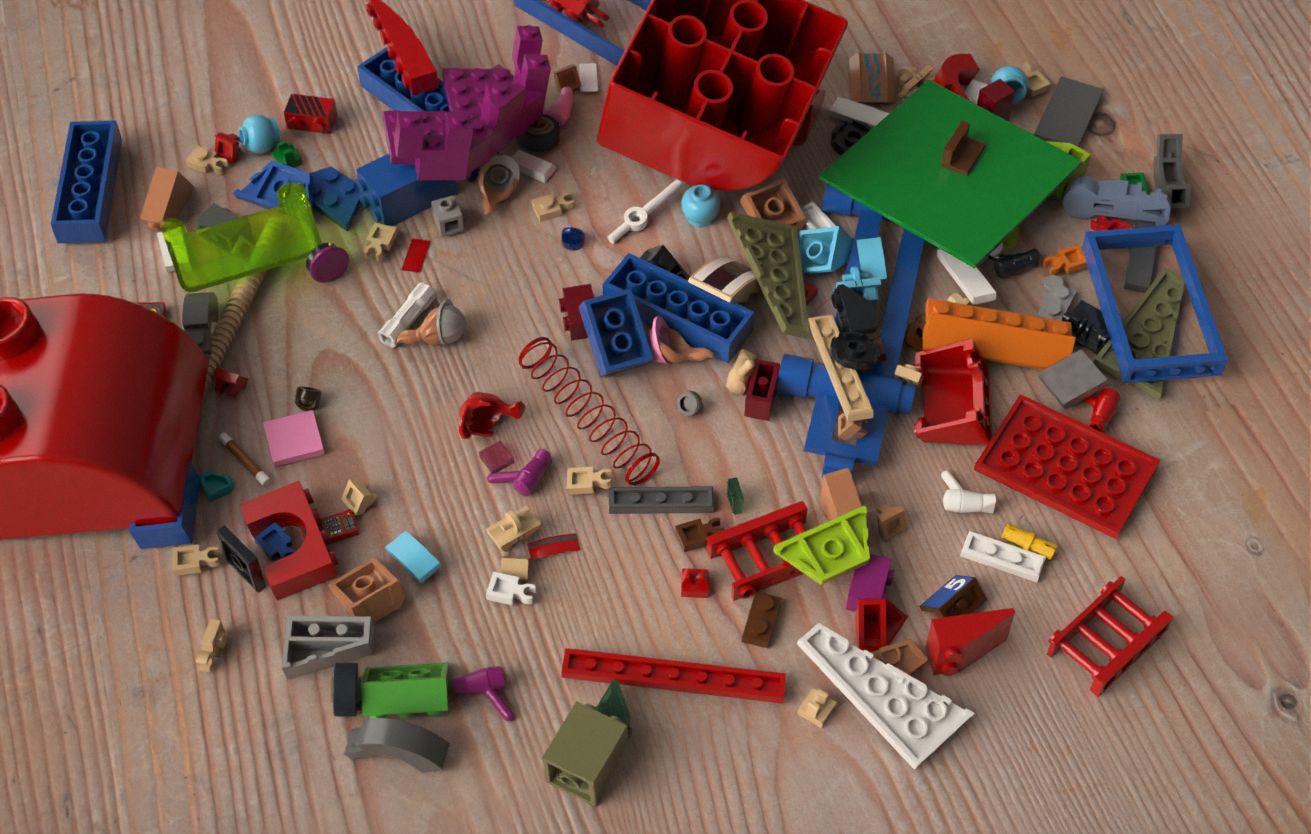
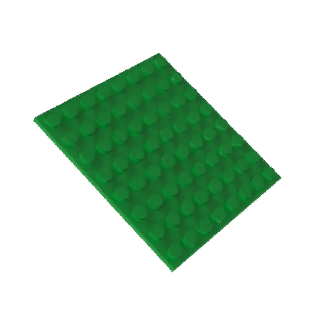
M927 80L825 169L818 179L975 269L1082 165L1083 161L941 85ZM961 121L971 123L969 138L986 143L985 148L968 175L941 166L943 149Z

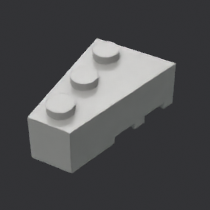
M287 615L282 670L287 680L335 666V663H345L372 655L375 627L371 617Z

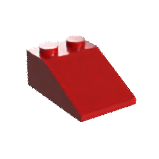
M1014 608L932 619L926 650L933 676L941 674L951 676L961 672L1007 641L1015 614Z

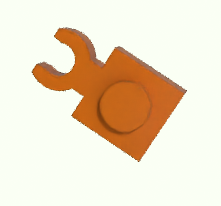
M1079 244L1057 251L1056 256L1046 257L1043 264L1044 267L1053 266L1050 268V275H1057L1063 269L1069 274L1088 267L1083 250Z

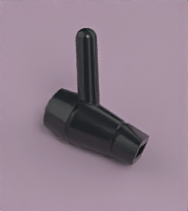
M1033 248L1026 252L1009 255L1001 254L997 257L989 255L988 259L994 261V270L999 278H1006L1028 268L1039 266L1040 253L1036 248Z

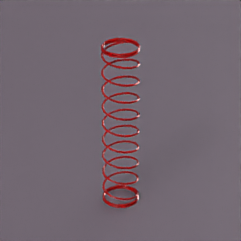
M539 337L529 342L520 353L519 365L523 369L533 368L531 378L540 379L553 368L557 356L564 358L567 362V367L552 373L543 383L542 390L544 392L554 390L565 379L568 369L575 370L578 373L579 379L564 385L556 393L554 403L562 404L566 402L576 392L580 381L586 382L590 386V392L574 399L568 405L565 415L567 417L577 415L588 404L591 394L598 395L602 400V405L587 411L579 419L577 428L579 430L588 428L600 416L603 407L611 408L614 417L599 424L591 432L589 441L597 442L606 436L616 419L623 421L626 430L611 437L603 445L601 454H611L621 445L628 432L634 433L637 436L638 443L622 451L614 460L613 467L616 469L625 466L633 458L639 446H646L650 453L644 454L632 463L626 473L625 481L629 485L635 486L648 480L657 470L660 464V457L656 453H652L649 445L639 444V435L635 431H627V422L623 418H615V409L610 405H604L603 396L600 393L592 392L591 383L581 379L577 368L569 367L568 359L564 355L558 354L557 347L549 338ZM543 340L548 341V342L539 343V344H537V345H534V344H536V343L539 342V341H543ZM542 344L549 345L546 353L540 360L528 366L522 364L524 356L530 350ZM552 346H553L554 349H555L556 355H551V356H549V354H550V352H551V349H552ZM555 357L553 364L543 375L539 377L533 376L535 369L541 363ZM567 369L557 385L549 390L544 388L546 382L554 374ZM578 382L575 390L569 397L561 402L556 401V397L565 387ZM590 394L581 409L572 415L567 414L570 406L575 401ZM601 407L598 415L591 423L583 428L579 427L581 420L588 413ZM613 420L609 429L600 438L591 440V436L600 426ZM625 433L622 440L613 450L605 454L603 453V449L612 439ZM636 447L634 453L625 463L617 467L615 466L616 461L623 453ZM652 456L656 457L655 465L650 472L643 478L630 482L637 479L646 470ZM649 458L644 469L636 477L629 480L634 468L640 462Z

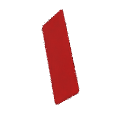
M415 238L411 240L402 270L420 272L430 241Z

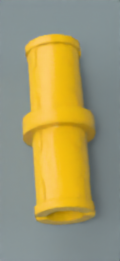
M1011 523L1007 524L1001 538L1011 541L1027 551L1046 556L1048 560H1051L1057 547L1056 544L1036 536L1035 532L1031 531L1029 533Z

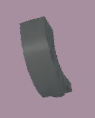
M1157 134L1156 156H1154L1156 190L1162 189L1164 194L1168 195L1172 208H1190L1191 184L1185 182L1182 173L1183 134Z
M214 292L188 293L183 302L182 326L184 331L197 343L204 354H212L211 322L218 321V299Z
M386 718L363 719L361 727L351 730L344 755L351 760L372 755L390 756L400 759L420 772L425 773L443 768L450 743L437 734L411 723Z

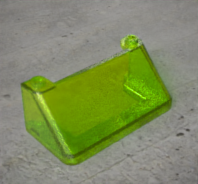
M294 181L279 188L277 199L280 206L189 232L183 222L177 218L158 221L180 286L185 291L196 292L307 258L311 251L321 244V239L303 182Z

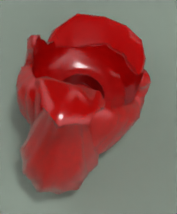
M483 392L472 393L461 405L459 411V434L462 439H469L471 435L490 437L494 432L487 430L496 425L500 415H508L515 419H520L525 411V404L520 401L510 405L493 394Z

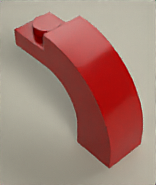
M955 54L943 62L933 82L969 100L961 85H969L980 69L971 54Z

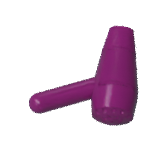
M539 449L533 459L520 471L490 473L487 476V480L489 483L513 482V488L519 494L529 496L539 486L547 469L552 464L550 453L545 449Z
M501 666L485 667L451 680L455 696L484 693L504 720L512 721L514 719L513 711L497 692L504 689L507 684V676Z

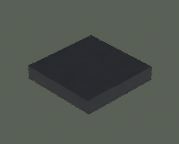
M225 525L217 530V535L226 561L256 592H260L266 585L258 558Z

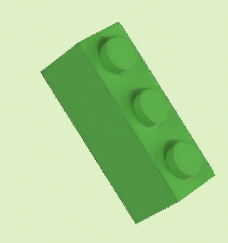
M449 662L365 668L360 682L363 716L385 718L387 715L398 714L399 717H411L415 713L427 712V715L434 716L448 711L450 703Z

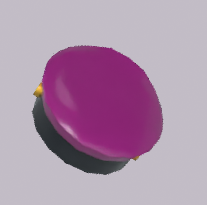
M332 242L322 243L315 247L306 260V268L312 278L321 283L330 282L342 276L349 264L348 253L343 248L336 247Z

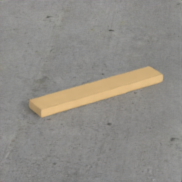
M833 315L809 318V328L847 421L873 418V408L857 371L838 364L829 352L832 338L834 336L835 338L838 337L840 333Z

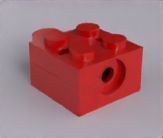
M546 0L551 8L560 13L564 11L568 18L578 24L581 22L587 25L590 21L603 29L605 24L594 17L593 14L607 22L610 19L607 14L598 9L600 5L598 0Z

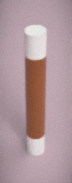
M226 432L219 435V441L264 487L271 484L272 480Z

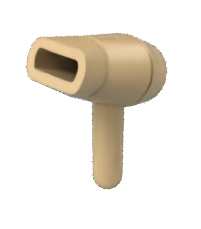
M744 349L739 351L738 358L728 375L726 386L729 391L735 394H742L746 391L757 355Z

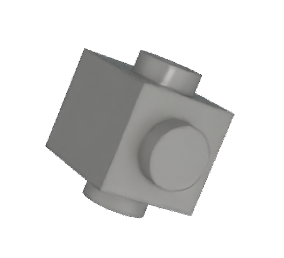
M454 195L431 201L433 218L441 237L464 231L462 213Z

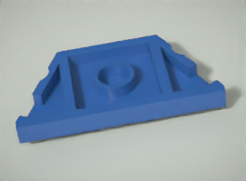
M271 161L263 167L261 172L256 173L249 179L251 182L241 191L237 188L233 193L236 198L307 223L312 221L314 178L308 172Z
M332 166L311 172L310 174L314 178L312 208L348 231L351 227L350 221L353 215L356 216L358 205L361 203L359 200L361 191L357 183Z

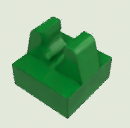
M286 141L278 143L277 150L271 152L272 159L275 162L293 168L303 165L302 158L293 144L287 146Z

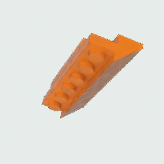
M928 298L925 304L926 324L923 328V350L973 339L983 358L987 361L1040 370L1052 366L1070 356L1073 352L1076 337L1072 336L1071 322Z

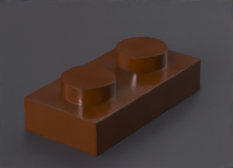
M755 592L742 636L743 643L769 648L782 603L781 597Z

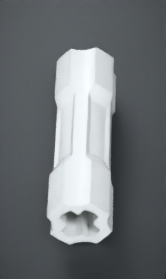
M423 282L419 283L393 318L388 320L380 329L378 339L384 345H388L391 348L396 347L398 335L407 330L420 313L426 310L436 298L435 290L430 285H426Z

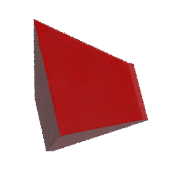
M886 598L858 599L854 618L858 649L873 652L881 647L890 645L908 616Z

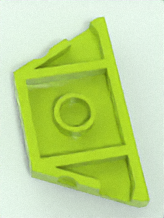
M864 505L774 545L773 551L820 585L868 564L870 560L866 523L867 508Z

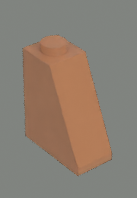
M156 166L140 220L147 225V229L155 232H160L161 229L171 230L192 194L194 186L179 171Z
M849 468L823 475L820 506L827 521L862 507ZM867 524L868 537H869V538H868V545H869L870 530H869V527H868V524Z

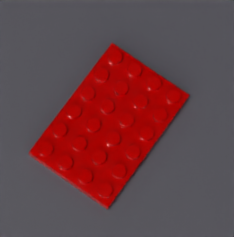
M1020 394L975 463L974 470L1117 539L1161 460Z

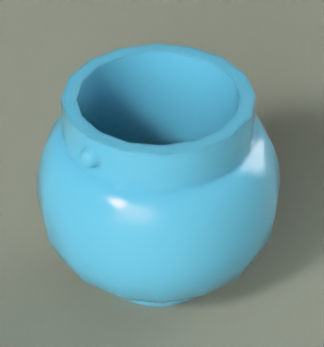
M1005 66L997 70L992 76L991 83L998 79L1003 80L1015 90L1013 105L1021 102L1029 87L1028 77L1024 71L1016 66Z
M254 115L245 119L243 126L239 128L241 144L255 154L270 151L272 147H277V144L280 143V130L274 117L267 118L264 115Z
M707 185L690 187L684 193L681 201L682 211L686 220L696 227L711 225L721 208L719 194L715 189Z

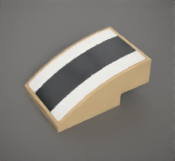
M720 256L710 260L700 267L688 280L689 283L729 303L747 302L751 293H759L761 290L752 269L727 256Z

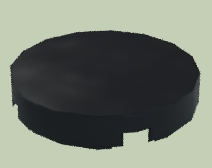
M847 121L840 123L834 128L831 135V145L834 151L842 156L872 128L860 121H853V123L848 124Z
M854 331L839 333L836 338L834 336L829 350L831 357L838 364L855 370H867L874 367L879 361L881 351L876 341L873 340L872 343L868 340V336Z

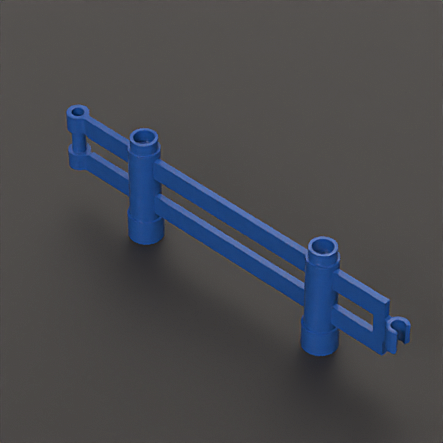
M827 184L822 211L849 217L850 215L859 216L846 274H850V269L853 266H857L859 273H861L856 240L878 238L881 222H894ZM905 228L902 233L880 334L887 361L877 363L873 367L872 373L857 371L874 413L873 418L867 419L868 423L862 427L868 433L861 439H857L856 446L831 441L840 401L825 364L814 362V359L785 353L782 358L776 393L805 399L806 397L816 398L804 451L825 456L822 478L824 474L849 468L852 476L853 467L856 462L877 466L888 413L896 414V412L910 415L916 385L902 382V379L895 378L894 373L900 359L924 239ZM837 310V312H836V317H835V321H836L837 326H838V317H839L838 310Z

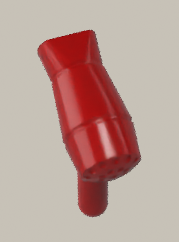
M1104 388L1098 397L1092 394L1083 399L1093 407L1090 427L1102 433L1105 431L1119 406L1121 396L1116 390Z

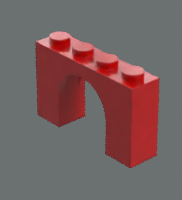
M300 481L239 504L253 538L275 522L279 527L302 526L307 530L305 541L296 552L263 566L276 600L338 576L334 566L339 563L333 549L328 551L326 545L330 544L325 528L319 530L318 524L322 523L316 508L311 510L309 504L314 503L308 488L303 490Z

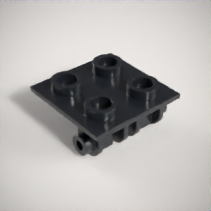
M1083 300L1078 303L1071 313L1065 312L1062 317V321L1071 322L1072 336L1076 337L1075 342L1096 354L1101 351L1110 339L1102 311Z

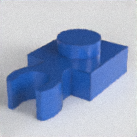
M276 522L254 538L255 543L271 560L277 556L284 558L296 552V550L289 548L293 545L292 539Z

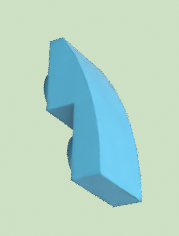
M881 237L856 240L861 273L867 272L868 279L880 277L881 282H887Z
M406 531L385 547L389 555L401 563L407 573L420 583L432 576L441 567L440 562Z

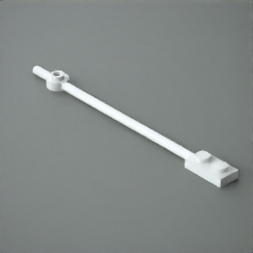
M676 179L644 207L629 208L624 214V223L607 237L608 240L614 244L629 230H643L648 224L647 215L686 183Z

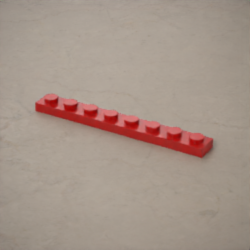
M565 648L561 677L568 679L774 703L784 702L786 673Z

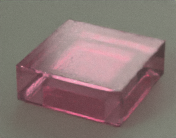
M501 440L479 452V458L491 473H497L515 463L514 457Z

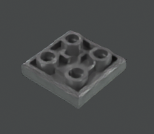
M1082 349L1038 373L1039 379L1064 409L1073 406L1109 385L1107 378Z

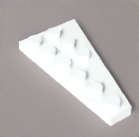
M820 623L814 626L797 642L798 646L913 769L918 767L974 715V712L967 708L964 710L952 703L950 698L944 695L940 696L929 690L924 683L891 664H884L874 658V655L867 650L862 651L850 644L846 638Z

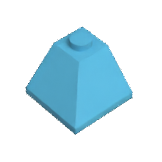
M839 226L799 231L798 241L802 274L833 272L849 261L854 239Z

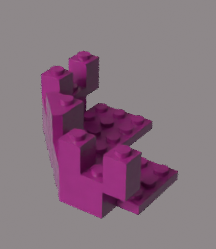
M526 25L516 27L512 51L515 65L513 82L509 69L443 68L442 78L450 112L383 111V123L391 164H415L418 180H466L471 176L473 170L483 167L491 160V156L502 152L510 145V141L514 138L518 139L528 131L529 126L541 121L551 68L547 55H541L543 39L539 26Z

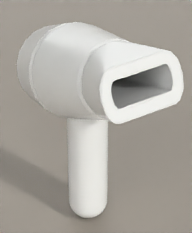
M945 470L942 472L941 477L950 488V490H946L943 497V505L946 511L993 514L996 503L995 494H981L964 490L950 471Z

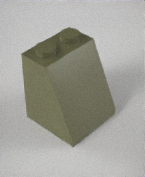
M576 701L542 757L545 782L596 807L628 739L627 725L616 716L609 717L600 713L591 704L584 705Z

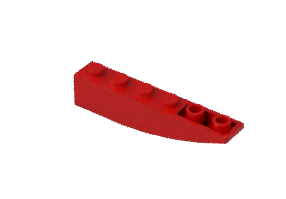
M368 0L369 4H366L367 14L369 17H373L375 30H380L381 41L383 45L387 44L389 57L394 59L397 73H402V81L405 88L409 87L413 96L438 89L437 71L414 31L383 1Z

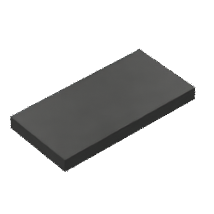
M1061 76L1034 136L1044 141L1071 143L1079 147L1104 89Z

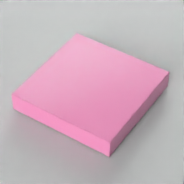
M313 410L263 422L274 467L325 454Z

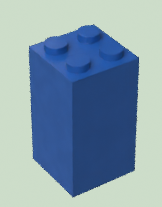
M389 154L357 168L358 179L356 183L361 191L359 200L365 209L368 208L371 211L374 221L376 223L380 222L383 225L394 226L431 208V201L458 195L456 180H418L415 164H391Z

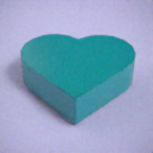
M207 471L200 477L202 489L209 502L226 496L234 490L233 478L228 474L219 475L215 471Z

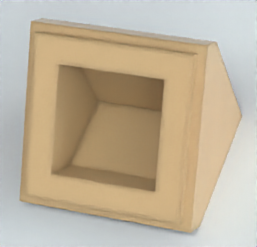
M504 555L501 558V573L520 578V581L528 582L531 557Z

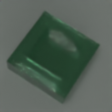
M737 477L728 479L726 495L732 513L734 515L743 513L744 497Z

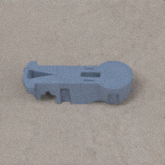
M1081 176L1072 180L1066 187L1062 201L1065 211L1075 218L1086 219L1094 215L1151 221L1156 222V226H1165L1170 219V210L1172 208L1168 195L1164 194L1162 189H1157L1155 193L1151 192V195H1147L1146 192L1142 191L1141 182H1138V185L1128 184V181L1115 179L1096 181L1087 176Z

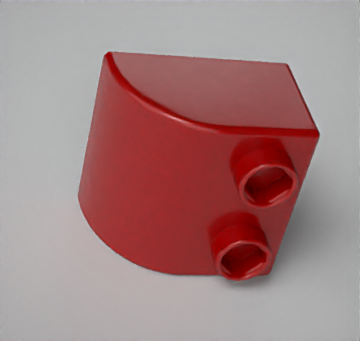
M652 0L610 78L597 142L609 150L690 185H707L719 191H735L761 184L770 179L783 165L845 33L848 21L844 17L805 0Z
M80 293L18 299L16 297L0 298V540L130 528V523H136L137 526L177 522V517L181 513L189 460L191 463L193 461L209 360L202 349L184 330L149 308L112 296Z

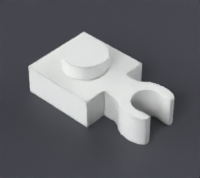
M493 572L486 592V600L513 605L514 599H519L524 604H533V597L525 594L528 592L536 594V586L528 583L520 585L519 577Z

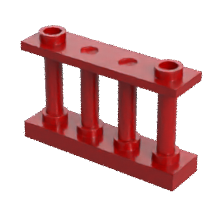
M804 501L707 536L706 551L710 559L718 556L723 557L735 579V582L732 583L731 592L733 601L740 598H749L756 591H761L804 574L784 559H782L784 563L770 568L756 544L757 541L770 538L773 544L777 545L784 541L780 533L789 529H794L797 535L806 532L804 524L806 523L808 508ZM742 547L747 548L760 572L745 577L732 551Z
M1122 576L1114 583L1109 581L1102 589L1101 595L1062 631L1056 630L1048 640L1050 646L1047 655L1050 658L1061 649L1092 674L1093 682L1090 691L1097 697L1109 688L1168 631L1173 616L1165 610L1158 617L1154 615L1151 617L1122 594L1121 590L1125 582V578ZM1114 600L1144 624V630L1140 634L1132 632L1104 608ZM1096 616L1125 639L1127 646L1123 650L1114 648L1088 627L1087 624ZM1077 633H1080L1110 658V663L1105 667L1103 665L1098 666L1069 641Z

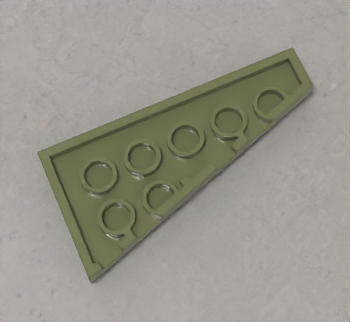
M730 212L727 217L730 226L782 333L806 338L810 331L797 226Z
M1166 268L1161 271L1122 322L1134 360L1170 356L1185 282L1182 276ZM1109 339L1095 357L1093 363L1099 369L1123 381L1112 343ZM1164 380L1128 384L1159 400Z

